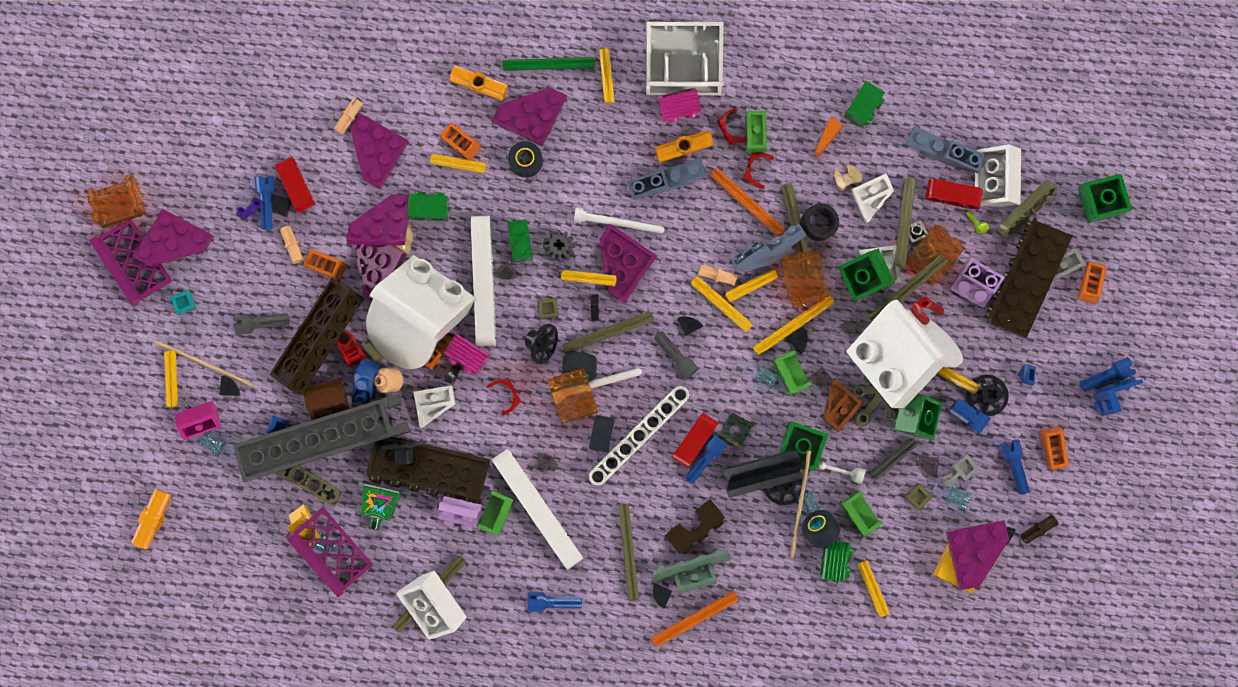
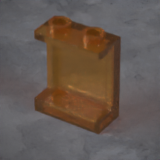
M132 174L124 176L125 182L97 191L92 187L88 188L89 195L87 200L89 205L92 206L93 212H91V217L94 223H97L102 228H106L147 215L139 182Z
M936 224L929 229V232L912 253L907 256L906 265L918 274L939 255H943L947 263L926 280L932 286L939 282L965 250L959 239L952 238L947 234L948 231L943 226Z
M817 249L779 259L788 298L792 306L802 307L808 302H820L830 296L826 288L820 262L822 261L821 254Z
M584 368L547 380L561 424L598 413Z

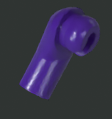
M254 199L246 209L239 207L236 211V216L241 217L240 219L243 220L247 219L261 207V201Z

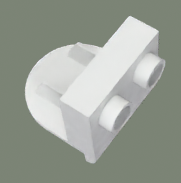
M647 22L646 95H666L695 88L698 95H721V89L724 86V22Z
M413 255L381 281L371 292L370 296L373 300L366 317L367 332L376 350L386 360L401 368L417 369L424 366L430 360L437 342L469 314L475 297L465 291L460 283L449 280L433 269L428 261Z
M898 300L890 302L846 351L891 408H905L942 367H958L963 362L960 349L942 328L931 320L927 325H923L911 310L905 309Z

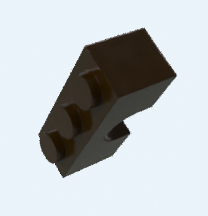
M711 499L695 510L700 518V525L695 531H687L679 523L665 534V537L679 554L683 552L685 555L694 548L692 546L697 540L701 542L709 536L707 533L712 528L716 530L724 524L722 521L725 518Z

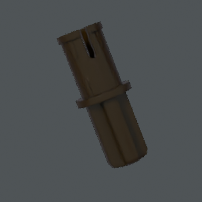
M1051 514L1041 522H1035L1033 527L1021 533V539L1025 544H1028L1039 536H1045L1047 531L1058 526L1059 523Z

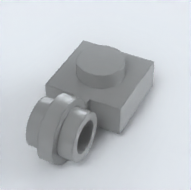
M965 454L951 466L955 473L949 472L942 477L943 484L951 488L958 482L957 477H960L962 481H966L979 468L970 456Z

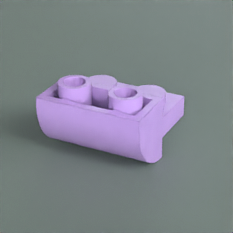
M970 257L962 266L950 290L984 308L993 293L995 294L1005 276Z
M444 496L443 502H440L438 508L440 511L438 519L443 521V525L453 527L455 523L462 525L461 529L472 531L473 528L478 529L477 525L480 521L482 505Z

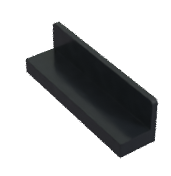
M794 449L725 468L723 472L728 482L726 492L728 497L731 498L802 479L804 467L797 450Z

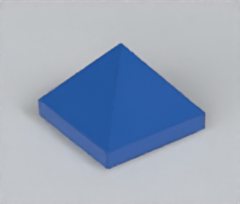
M1024 364L1018 373L1023 383L1035 385L1036 367Z
M273 416L266 434L286 429L289 421Z

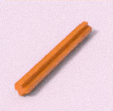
M718 168L711 172V178L775 235L781 236L785 228Z
M732 591L651 638L652 643L655 647H658L736 603L739 600L737 594Z

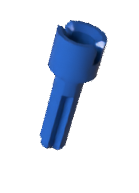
M263 176L255 177V193L259 195L261 201L262 230L273 229L271 195L275 191L274 177L268 176L265 180Z
M1126 357L1112 363L1110 369L1080 381V387L1083 391H1087L1116 378L1119 380L1135 375L1136 370L1130 368L1133 363L1130 358Z
M712 433L704 444V452L685 476L686 480L690 483H695L714 456H720L728 443L715 433Z
M1020 440L1011 441L1013 447L1011 450L1010 446L1004 442L1000 444L1004 460L1010 463L1018 494H1027L1030 492L1021 462L1024 454Z
M528 592L527 612H543L546 608L580 609L582 607V598L546 596L544 592Z

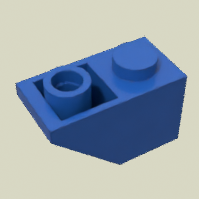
M364 359L361 360L354 373L352 402L362 405L372 402L376 390L374 379L377 371L380 370L381 364Z

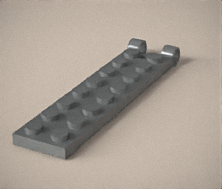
M400 394L234 444L233 447L242 481L248 482L384 439L409 433L408 422L391 426L386 410L387 408L402 405ZM382 417L383 422L379 423L378 419Z

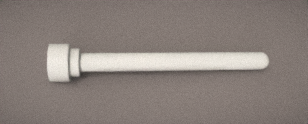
M576 207L575 223L585 222L586 220L660 234L664 232L663 226L590 214L584 211L583 208Z
M637 368L565 388L563 386L551 387L555 402H558L565 398V395L640 376L642 371Z

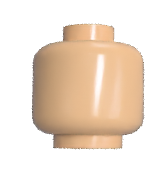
M382 368L377 371L374 383L377 390L381 393H394L402 387L403 376L396 368Z

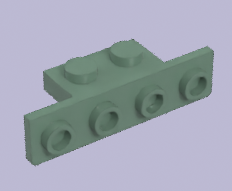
M720 549L710 555H699L693 560L679 561L669 567L661 566L653 571L655 582L674 577L679 594L716 584L717 580L712 565L729 561L728 550Z

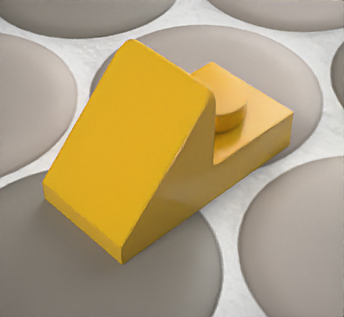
M302 505L288 515L291 524L286 527L287 530L293 532L312 516L308 506ZM305 528L299 535L303 539H312V529ZM316 529L315 540H319L321 536L318 529Z

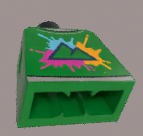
M364 483L361 514L370 517L369 529L379 530L382 520L391 521L403 491Z

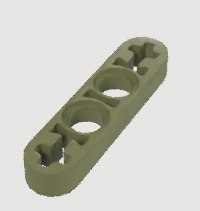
M1049 180L1043 182L1000 224L998 228L999 234L1005 238L1012 237L1055 195L1057 185Z
M301 466L293 467L290 471L277 472L278 475L326 503H335L340 498V491L337 487ZM296 470L303 472V478L300 481H296L293 478V473ZM314 479L320 483L316 491L310 489V482ZM324 484L327 485V487L324 488L325 490H334V495L336 496L335 498H331L330 500H328V494L322 492V494L319 495V493L323 490Z

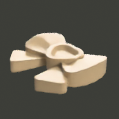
M847 165L848 174H845L844 177L838 170H835L833 179H835L838 189L843 191L853 183L862 182V174L859 170L855 169V166Z

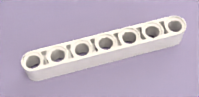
M471 216L477 347L496 346L490 216Z
M684 386L674 388L590 472L589 479L591 483L597 486L604 484L688 400L689 391ZM682 390L685 393V399L677 400L675 392ZM669 404L672 407L671 413L664 414L661 411V406ZM650 417H655L658 420V426L650 427L647 420ZM642 431L645 435L644 440L636 441L633 436L634 433ZM623 444H628L631 447V452L628 455H623L620 452V447ZM609 458L617 460V466L613 469L606 466V461ZM596 471L602 472L604 476L603 480L598 483L592 478L593 473Z
M507 448L492 459L493 463L565 568L568 570L584 559L509 449Z

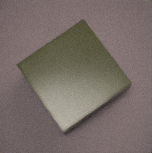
M557 298L538 300L540 320L559 317Z
M371 343L364 346L366 352L375 362L380 363L384 359Z
M919 483L904 496L918 511L932 498Z

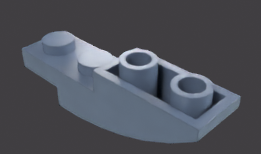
M918 127L912 128L906 144L920 151L921 155L976 173L979 172L985 157L984 154L953 140L947 141Z
M697 158L627 182L632 198L635 200L686 186L690 182L707 176L701 158Z
M800 224L793 225L781 236L774 237L768 245L763 239L754 242L748 250L738 253L731 261L736 270L756 269L776 263L793 254L794 250L791 246L807 235Z

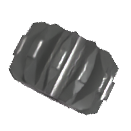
M557 230V236L550 232L549 234L552 239H544L548 243L543 245V249L548 250L545 255L547 257L552 255L551 261H555L556 257H558L559 263H562L563 256L568 261L569 256L567 253L574 255V251L570 248L576 247L575 243H570L573 241V237L566 238L568 235L566 231L562 236L560 230ZM561 242L564 248L561 247L562 250H558L557 247L554 246H557V243Z

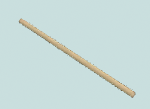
M155 340L154 342L157 345H160L168 350L174 351L179 355H182L190 360L202 364L210 369H213L232 379L244 383L252 388L254 386V384L251 382H248L240 377H237L229 372H226L218 367L206 363L198 358H195L158 340Z
M807 451L790 555L792 558L795 555L811 451Z

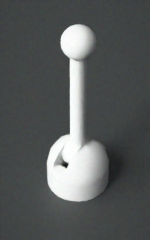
M824 462L818 464L820 469L826 468L850 475L853 482L861 485L863 483L865 469L855 468L852 471H847L826 465Z

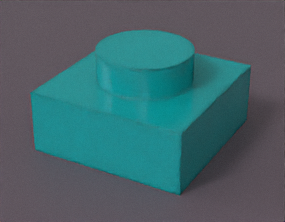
M190 290L170 297L177 315H182L197 308Z

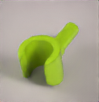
M970 211L966 213L975 225L978 234L986 233L989 230L986 221L979 223Z

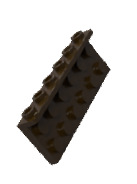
M1036 217L1033 218L1032 222H1027L1024 228V232H1027L1025 238L1020 237L1016 246L1019 251L1017 255H1012L1008 265L1011 266L1009 273L1004 272L1003 276L1005 278L1002 281L1004 284L1001 290L997 289L993 299L996 302L993 307L989 306L985 314L988 317L986 323L1024 339L1028 337L1073 237L1069 233L1037 221L1038 218Z
M331 278L269 375L293 392L303 395L364 300V297Z
M391 437L374 443L366 471L370 481L375 483L385 481L389 482L388 485L400 488L401 485L408 487L407 489L413 492L423 490L430 496L437 497L439 494L480 504L490 459L424 444L413 448L414 463L395 465L394 451L392 449H382L381 447L403 442L411 444L414 441Z

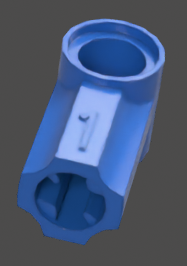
M960 398L954 402L949 412L960 418L968 427L979 434L991 419Z

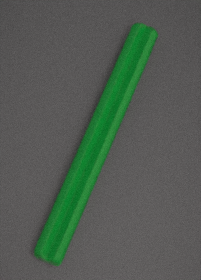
M595 58L503 60L502 67L504 71L595 68Z

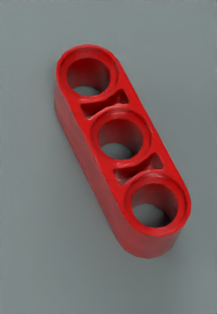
M290 157L275 164V167L294 208L300 213L316 204L312 200L313 197L307 184H304L305 180L299 168L296 167V161L293 157Z
M929 179L925 199L977 210L980 209L983 189L949 181Z
M702 412L671 458L685 468H688L719 422Z

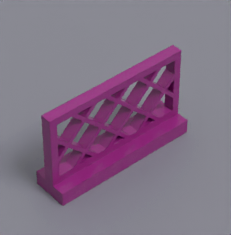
M129 219L97 238L95 236L89 241L129 302L135 307L140 303L139 301L171 283L172 279L161 263L158 264L160 270L156 269L157 266L153 268L143 267L141 262L139 266L129 264L131 254L135 253V251H132L134 242H142L144 239L132 219ZM131 225L134 229L133 236H123V230ZM109 237H116V246H107L104 240ZM121 239L131 240L129 250L119 248ZM118 251L128 253L125 263L116 260ZM128 267L138 269L136 278L127 277ZM141 270L152 271L149 281L139 279ZM155 272L163 273L166 280L161 283L153 282ZM138 282L148 284L147 291L139 295L136 290Z
M324 507L319 509L296 530L285 536L287 541L337 597H340L350 584L373 565ZM324 513L328 518L327 526H316L317 518ZM305 528L312 529V539H303L299 533ZM316 529H326L325 540H315ZM330 530H338L340 532L339 541L329 540ZM314 543H325L324 554L313 551ZM328 543L339 544L338 554H327ZM342 544H351L352 555L341 554ZM327 557H337L336 568H328L326 566ZM351 558L350 568H340V559ZM354 558H362L367 563L361 569H353ZM339 571L350 572L349 579L342 584L338 580Z

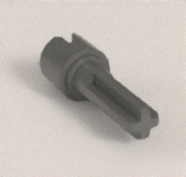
M287 313L254 318L250 314L233 317V320L236 321L234 326L236 335L253 333L254 329L288 325L290 322Z
M663 331L656 334L654 339L675 363L674 369L684 380L690 378L699 368L690 357L682 355Z

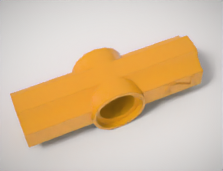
M455 65L450 74V82L471 89L476 94H484L503 101L506 96L508 85L485 77L482 73H474ZM477 80H482L483 84L477 87L474 85Z
M705 130L690 136H681L675 141L656 146L654 149L659 163H663L678 157H686L690 153L711 147L714 144L709 130ZM681 143L688 144L689 148L687 150L680 149L679 145Z
M159 489L154 490L148 506L140 514L138 520L140 524L131 542L133 545L149 549L156 531L163 524L161 521L165 519L164 513L172 497L171 494Z

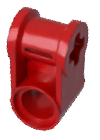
M344 330L336 344L342 352L346 363L351 368L357 361L362 358L366 359L367 355L354 335ZM343 334L349 335V341L346 344H342L340 341Z

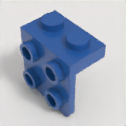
M1133 377L1116 382V384L1098 388L1099 392L1093 394L1096 400L1095 408L1097 412L1101 413V416L1121 412L1122 409L1115 392L1143 383L1142 379L1136 380Z

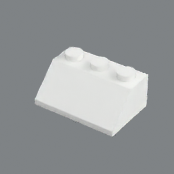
M1009 144L975 150L985 155L979 172H975V187L983 189L980 206L1008 207L1020 205L1021 149Z
M435 571L421 575L396 593L429 640L455 632L467 618Z

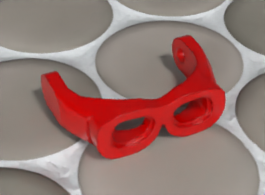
M736 108L727 111L717 120L729 145L747 141V136L737 138L726 131V117L737 111Z
M751 153L743 179L755 187L764 189V185L753 180L750 166L758 158L774 160V156L766 153Z
M927 296L916 302L910 309L923 325H927L930 320L922 312L921 308L931 309L937 315L944 313V309Z
M509 378L496 380L487 385V388H491L501 383L512 390V406L501 413L502 416L512 412L522 402Z

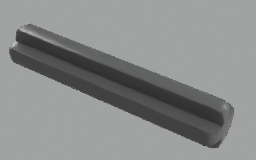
M913 437L909 438L870 471L871 477L874 480H878L918 446L917 441Z

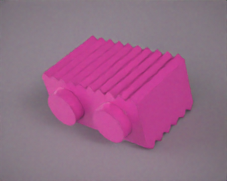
M695 88L658 96L662 118L664 121L668 120V123L679 121V117L686 116V118L696 117L697 113L701 112Z
M458 334L455 335L444 351V354L447 355L446 360L454 365L457 362L464 366L462 370L470 375L473 373L478 375L490 357L489 354Z
M213 401L175 414L176 428L183 440L190 439L191 437L194 438V436L201 435L202 433L205 434V432L221 427L219 411Z

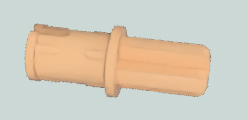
M352 98L346 110L341 112L343 115L335 125V131L340 134L345 133L350 123L355 121L354 117L363 106L362 102Z
M282 227L280 232L285 242L284 248L288 250L292 264L303 261L304 258L298 246L299 241H296L291 227Z
M701 265L699 270L700 276L716 280L715 282L720 281L731 284L732 286L735 285L738 275L723 271L721 268L716 269L706 265Z

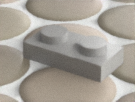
M1077 248L1064 254L1053 281L1086 265Z

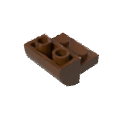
M343 378L311 384L304 392L307 411H309L311 421L350 409Z

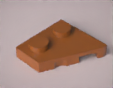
M833 378L823 420L839 432L863 402L838 380Z

